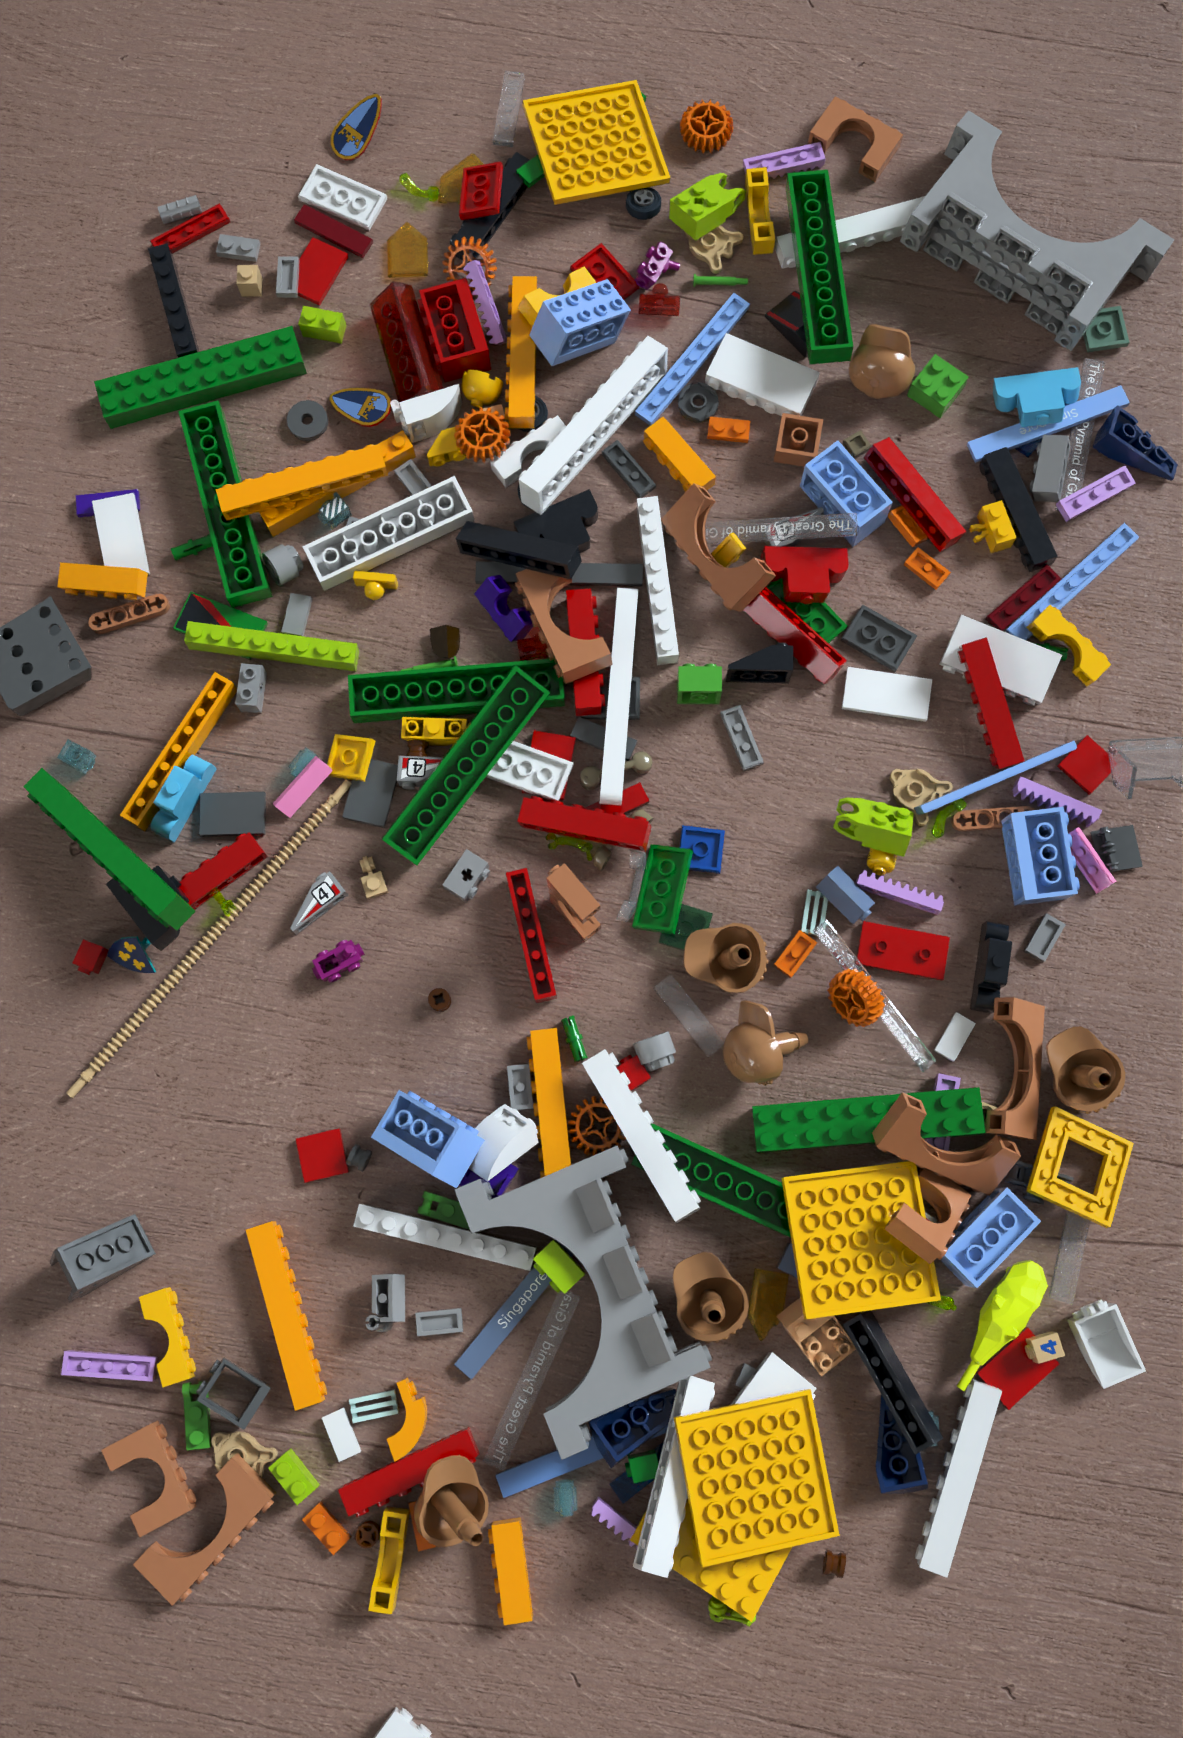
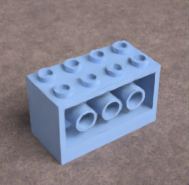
M606 279L543 301L529 336L550 365L554 366L614 344L631 310L610 281Z
M838 440L804 467L800 483L801 489L818 508L823 507V514L829 521L836 523L835 528L852 547L885 523L893 502ZM842 520H843V531H842V527L839 528V527L837 526V521H839V526H842Z
M1064 807L1010 813L1001 820L1014 906L1065 900L1078 894L1077 890H1079L1080 884L1074 873L1076 860L1071 855L1072 837L1067 831L1069 818L1068 814L1064 813Z
M398 1090L371 1136L374 1140L427 1173L455 1188L460 1184L485 1141L477 1136L478 1130L451 1116V1114L436 1107L410 1090L407 1094Z
M1007 1187L995 1188L991 1195H987L962 1221L960 1226L953 1231L955 1237L948 1245L946 1244L945 1247L948 1250L940 1261L965 1286L978 1288L1041 1221Z

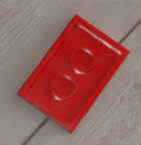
M501 161L463 168L459 208L461 220L499 214L503 175Z
M312 237L299 259L298 296L320 306L349 257L348 253Z
M602 243L570 266L572 272L585 266L596 283L608 279L623 300L639 289V285L634 281V278Z
M534 730L531 747L572 762L576 738ZM568 780L566 782L560 800L565 799ZM522 790V793L533 795Z
M1025 1327L1016 1339L1010 1341L976 1372L985 1384L999 1388L1002 1391L1000 1402L1007 1410H1010L1059 1365L1056 1359L1038 1364L1028 1358L1025 1350V1345H1027L1026 1339L1035 1336L1028 1327Z

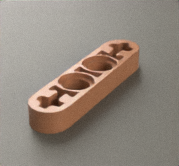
M154 594L91 615L88 623L95 633L104 634L164 615L170 609V602L163 594ZM161 600V601H162V604H161L162 607H161V608H158V607H157L158 601ZM147 604H150V605H151V607H150V608L152 609L151 612H150V609H149V607L147 606ZM136 607H145L142 615L134 614ZM117 613H124L125 617L121 622L114 621ZM108 616H109V619H110V621L112 622V624H109V623H108V621H109V620L107 619ZM98 620L102 621L101 627L96 626Z
M1018 806L959 811L952 817L951 823L954 829L958 831L1002 828L1001 821L999 820L1000 813L1004 812L1009 815L1014 813V811H1032L1034 808ZM971 814L974 815V826H972V822H966L963 827L961 826V823H957L956 821L960 818V816H962L963 819H971ZM985 814L989 819L988 824H979L977 820L978 815Z

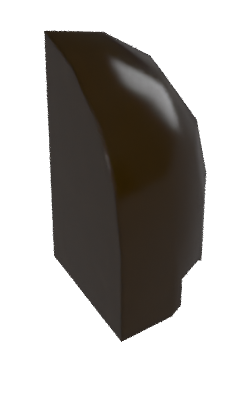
M443 625L430 629L431 646L436 655L441 658H453L457 655L460 648L459 628Z

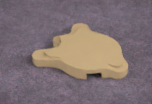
M722 226L716 227L696 241L685 232L693 256L706 262L714 274L719 273L722 269L721 257L731 258L733 256V247L741 244L744 237L741 232H730Z
M918 768L916 770L895 769L890 774L896 802L902 808L914 812L915 821L919 826H925L928 823V812L918 815L914 807L950 793L953 789L951 782L936 780L929 773Z
M217 1432L211 1439L215 1453V1466L218 1472L238 1453L262 1477L265 1464L274 1461L278 1456V1451L275 1448L260 1445L253 1436L246 1432Z

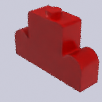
M764 546L760 559L764 560L776 575L770 582L778 581L780 578L783 579L784 600L786 602H802L803 604L824 603L830 593V583L840 582L849 566L847 548Z

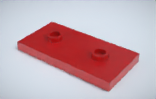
M863 921L855 965L943 981L950 937Z

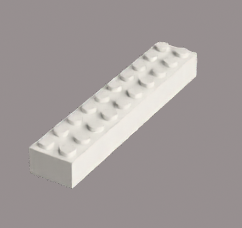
M647 336L643 342L640 341L630 356L627 355L622 365L611 373L610 378L605 384L603 383L599 386L597 393L585 402L581 411L573 415L571 422L566 427L561 428L558 436L554 441H550L547 444L545 451L540 456L535 457L528 470H524L520 474L519 486L521 502L540 515L544 513L666 375L667 347Z

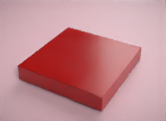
M1086 735L1077 745V748L1071 751L1057 767L1090 795L1119 763Z
M340 1128L296 1138L304 1183L349 1173Z

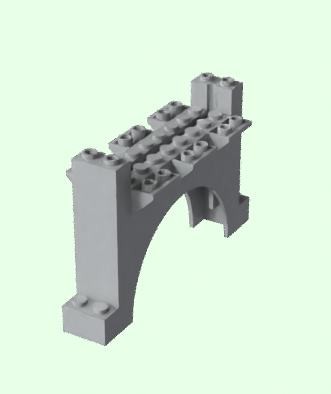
M968 110L956 125L944 155L954 161L912 212L900 242L917 252L927 240L923 250L956 272L964 260L968 261L980 269L974 280L975 284L1007 304L1015 292L1029 300L1031 304L1024 315L1057 335L1054 341L1072 351L1130 271L1147 282L1174 242V239L1141 218L1131 228L1116 237L1088 243L1057 239L1032 228L1007 206L994 182L992 153L1002 131Z
M618 1146L493 1199L491 1198L494 1195L490 1183L485 1182L484 1179H478L454 1190L471 1233L501 1226L523 1227L544 1233L563 1244L579 1259L595 1286L602 1321L601 1337L596 1356L579 1384L561 1400L545 1408L546 1412L543 1413L561 1460L588 1449L590 1437L592 1436L587 1424L583 1423L711 1368L709 1361H712L709 1350L706 1345L701 1346L699 1341L677 1350L671 1332H665L668 1326L662 1311L657 1312L655 1308L658 1301L653 1289L648 1291L646 1287L649 1279L644 1267L639 1268L637 1265V1261H640L635 1246L630 1247L627 1241L631 1237L626 1225L621 1226L618 1217L622 1215L617 1203L612 1204L609 1196L613 1193L609 1183L602 1180V1178L627 1168L625 1163L629 1162L624 1148L619 1150Z

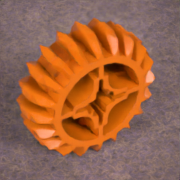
M702 99L700 104L694 102L693 107L688 106L680 121V133L683 136L684 142H688L689 148L694 146L695 152L698 149H701L702 153L705 150H709L712 153L713 149L719 152L721 146L725 147L727 141H730L733 133V119L730 117V111H726L725 105L719 106L718 101L713 104L711 99L708 103H705Z
M473 236L469 238V243L466 237L461 238V243L455 240V247L449 245L448 249L450 252L444 253V256L449 260L442 261L443 265L448 266V268L443 270V273L450 274L446 280L450 281L452 279L455 281L462 279L457 273L462 272L468 275L470 272L464 271L463 268L468 261L477 260L480 261L481 266H485L484 275L488 286H490L492 283L489 279L496 277L492 272L497 270L496 266L491 265L497 261L496 258H490L494 251H486L489 246L487 243L483 247L480 246L481 239H478L475 244ZM469 249L478 252L482 258L476 259ZM463 250V262L454 265L456 254Z
M480 406L479 411L476 412L472 408L471 414L465 412L464 418H459V425L455 426L456 432L454 437L456 446L460 448V453L462 455L466 454L468 460L473 457L474 461L477 462L480 458L485 464L486 458H490L493 462L494 455L500 458L501 451L506 452V445L510 444L509 437L511 432L509 424L505 422V417L503 415L499 416L497 410L491 413L490 407L483 411V408ZM489 424L494 426L499 431V433L494 432V430L490 429ZM466 437H470L471 440L476 441V446L471 444L466 439Z
M848 968L836 974L829 983L830 987L827 991L830 994L828 999L833 1002L831 1006L835 1007L836 1013L842 1016V1020L846 1019L849 1025L853 1023L856 1027H865L871 1023L873 1024L882 1015L883 1008L885 1007L883 1003L885 997L880 995L882 989L877 988V982L871 980V975L865 976L864 971L858 972L856 968L853 970Z
M592 1096V1104H588V1101L584 1099L583 1103L586 1106L584 1108L577 1104L576 1108L580 1111L579 1114L571 1112V1116L575 1117L576 1121H568L569 1125H575V1129L568 1130L569 1134L576 1133L577 1135L571 1139L572 1142L580 1140L577 1149H581L584 1145L586 1146L584 1154L587 1155L589 1150L593 1149L592 1154L594 1156L597 1154V1150L603 1152L605 1151L604 1149L612 1148V1145L620 1148L621 1145L617 1140L625 1141L626 1137L620 1135L622 1131L618 1124L617 1132L611 1141L606 1134L607 1126L616 1121L613 1115L603 1119L599 1118L593 1110L594 1108H603L610 1112L607 1105L604 1104L603 1098L600 1097V1103H596L595 1096ZM587 1112L591 1119V1124L584 1131L580 1132V1121ZM592 1116H594L596 1121L598 1120L599 1123L609 1121L605 1123V1127H602L604 1129L602 1132L605 1137H603L601 1132L599 1133L598 1130H592V1126H595L593 1124L594 1119ZM596 1134L601 1138L604 1145L590 1144L584 1138Z

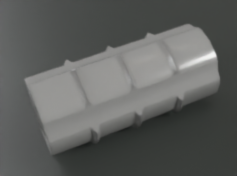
M196 195L158 207L163 224L202 213Z

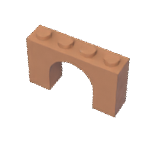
M835 96L810 131L808 144L820 142L825 154L839 134L846 131L862 133L869 139L871 147L861 161L859 173L876 182L899 149L903 134Z
M920 1168L917 1172L922 1198L934 1208L938 1215L939 1223L926 1220L907 1204L903 1203L891 1216L885 1230L931 1264L936 1258L940 1260L948 1250L945 1247L946 1244L948 1245L955 1237L953 1231L960 1226L963 1221L960 1217L970 1207L967 1203L971 1194L950 1178L938 1176L934 1171L927 1168Z
M155 1421L101 1450L110 1472L134 1459L148 1458L155 1461L164 1473L165 1485L161 1496L155 1502L130 1515L139 1538L196 1507V1496L192 1489H188L185 1482L187 1479L185 1471L182 1467L178 1466L176 1451L172 1445L169 1446L166 1439L167 1431L163 1424H159V1421Z

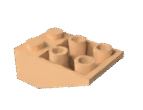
M801 1297L776 1316L821 1377L856 1350L852 1340L835 1316L804 1320Z

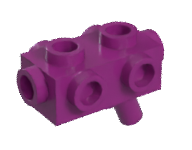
M660 241L655 247L651 246L646 252L645 256L647 258L645 262L642 261L636 270L638 274L634 281L640 287L648 290L656 283L661 272L665 273L668 269L678 271L680 263L669 260L673 251L664 242Z
M343 940L335 945V949L329 952L324 950L318 953L316 959L312 960L314 964L312 970L316 978H321L324 982L329 981V983H333L341 978V973L347 970L349 973L358 970L361 967L360 963L364 962L361 956L365 955L359 943L355 945L352 940ZM328 964H333V969L327 971L326 966Z

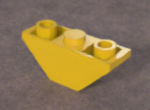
M455 427L441 430L427 453L430 467H438L446 462L461 461L466 458V454L462 455L460 448L456 446L454 437ZM466 437V439L471 444L476 446V441L471 440L470 437Z
M402 717L401 739L407 741L423 740L427 741L430 746L452 745L467 727V719Z

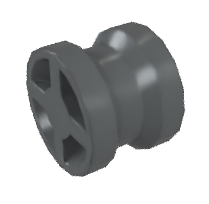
M355 1144L347 1158L346 1164L349 1166L354 1165L363 1172L370 1161L372 1151L363 1150L360 1145Z

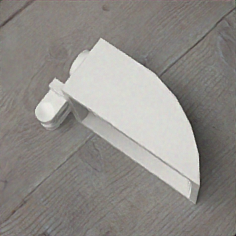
M459 384L402 402L392 400L390 404L396 423L401 422L406 436H409L411 443L433 437L439 434L441 430H445L457 417L462 406Z
M506 1104L487 1116L475 1128L479 1131L477 1136L485 1141L469 1169L488 1182L539 1143L537 1138L538 1131L533 1120L522 1116L516 1109H512Z
M1100 1299L1081 1307L1079 1311L1072 1314L1073 1318L1067 1320L1084 1359L1103 1389L1146 1372L1117 1304L1107 1303Z

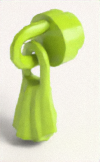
M714 1596L708 1602L709 1616L715 1622L727 1619L750 1627L756 1621V1615L751 1622L733 1609H727V1605Z

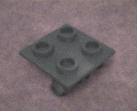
M1133 825L1116 828L1102 827L1100 830L1090 832L1093 847L1110 872L1143 867Z

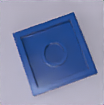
M682 825L679 848L691 849L693 851L689 870L720 874L725 830Z

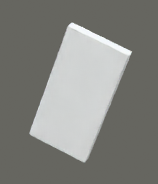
M316 164L298 198L304 203L370 231L387 200V195Z
M130 493L92 501L104 566L139 568L150 575L135 495Z
M848 667L842 709L926 722L932 679Z
M513 741L486 777L550 801H559L574 764L568 760Z

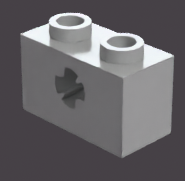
M241 663L235 702L241 712L262 713L267 672L262 665Z
M466 849L442 884L444 889L465 903L468 899H473L478 891L477 885L480 881L484 882L490 873V870H488L490 867L489 863ZM466 873L467 875L471 873L472 879L470 881L469 879L465 881L464 875Z

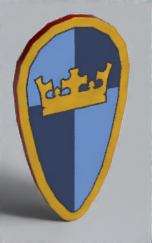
M378 94L367 96L359 101L334 127L331 134V146L339 158L354 160L365 152L381 114L382 99Z
M347 388L333 392L329 397L331 404L341 415L363 427H372L380 424L388 417L392 408L390 404L391 399L388 394L376 389Z

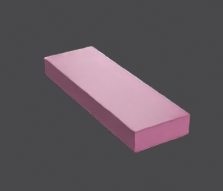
M315 756L273 802V805L291 818L333 770Z
M1078 827L1068 833L1072 837L1071 855L1075 857L1076 865L1096 894L1115 883L1116 880L1081 829Z

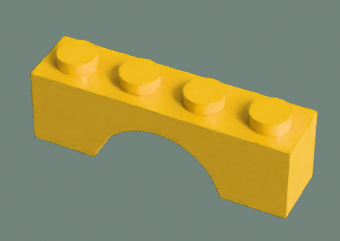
M767 167L750 168L746 170L745 190L753 255L770 254L774 250L775 233L773 221L771 222L769 213Z
M585 266L568 275L563 284L564 294L596 283ZM538 288L523 296L518 309L531 327H533L543 301L560 295H551Z
M1051 605L1046 607L1026 627L1041 642L1056 639L1067 644L1074 656L1072 673L1086 686L1095 682L1111 665L1106 655L1098 652L1092 646V642L1088 638L1083 637L1077 631L1076 626L1068 622L1062 616L1060 610Z
M171 1287L140 1296L139 1301L144 1319L153 1320L161 1324L169 1338L168 1351L165 1357L157 1364L162 1388L195 1377L196 1366L193 1358L189 1357L188 1349H190L188 1337L184 1336L182 1331L184 1321L182 1315L177 1312L176 1304H178V1299L175 1291H172Z
M387 1506L383 1512L379 1557L368 1611L392 1615L395 1610L410 1514L409 1509Z

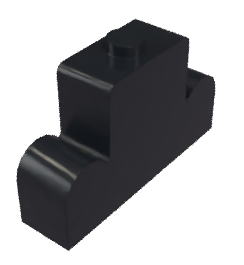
M590 489L549 506L542 515L535 512L514 521V530L518 533L578 546L581 553L590 549V537L585 526H591L596 523L598 507Z
M155 866L152 870L189 903V899L179 888L182 885L174 875L170 876L161 867ZM112 878L106 883V886L153 946L162 951L179 936L180 928L178 931L171 926L166 928L154 919L145 907L133 899L134 897L120 886L118 881Z
M985 921L981 926L970 1010L994 1013L995 998H1000V989L1006 986L1012 950V941H1007L1009 925Z

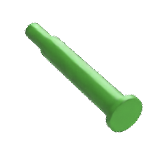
M693 274V287L695 285L748 284V278L696 276V274Z
M454 656V659L413 666V668L402 669L401 671L458 666L457 657Z

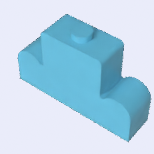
M1076 367L994 378L993 397L995 406L1001 412H1010L1017 408L1022 427L1060 423L1063 421L1065 404L1075 403L1079 398L1081 387L1079 369Z
M191 755L183 769L176 765L173 767L154 800V804L160 808V811L156 813L151 822L150 828L152 831L175 843L198 803L200 793L205 791L217 770L213 764L195 755Z

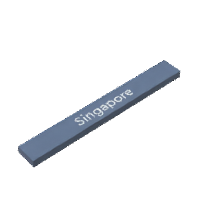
M558 1242L571 1257L574 1255L567 1247ZM533 1267L454 1364L471 1380L548 1287L551 1281L548 1275L545 1273L542 1276Z

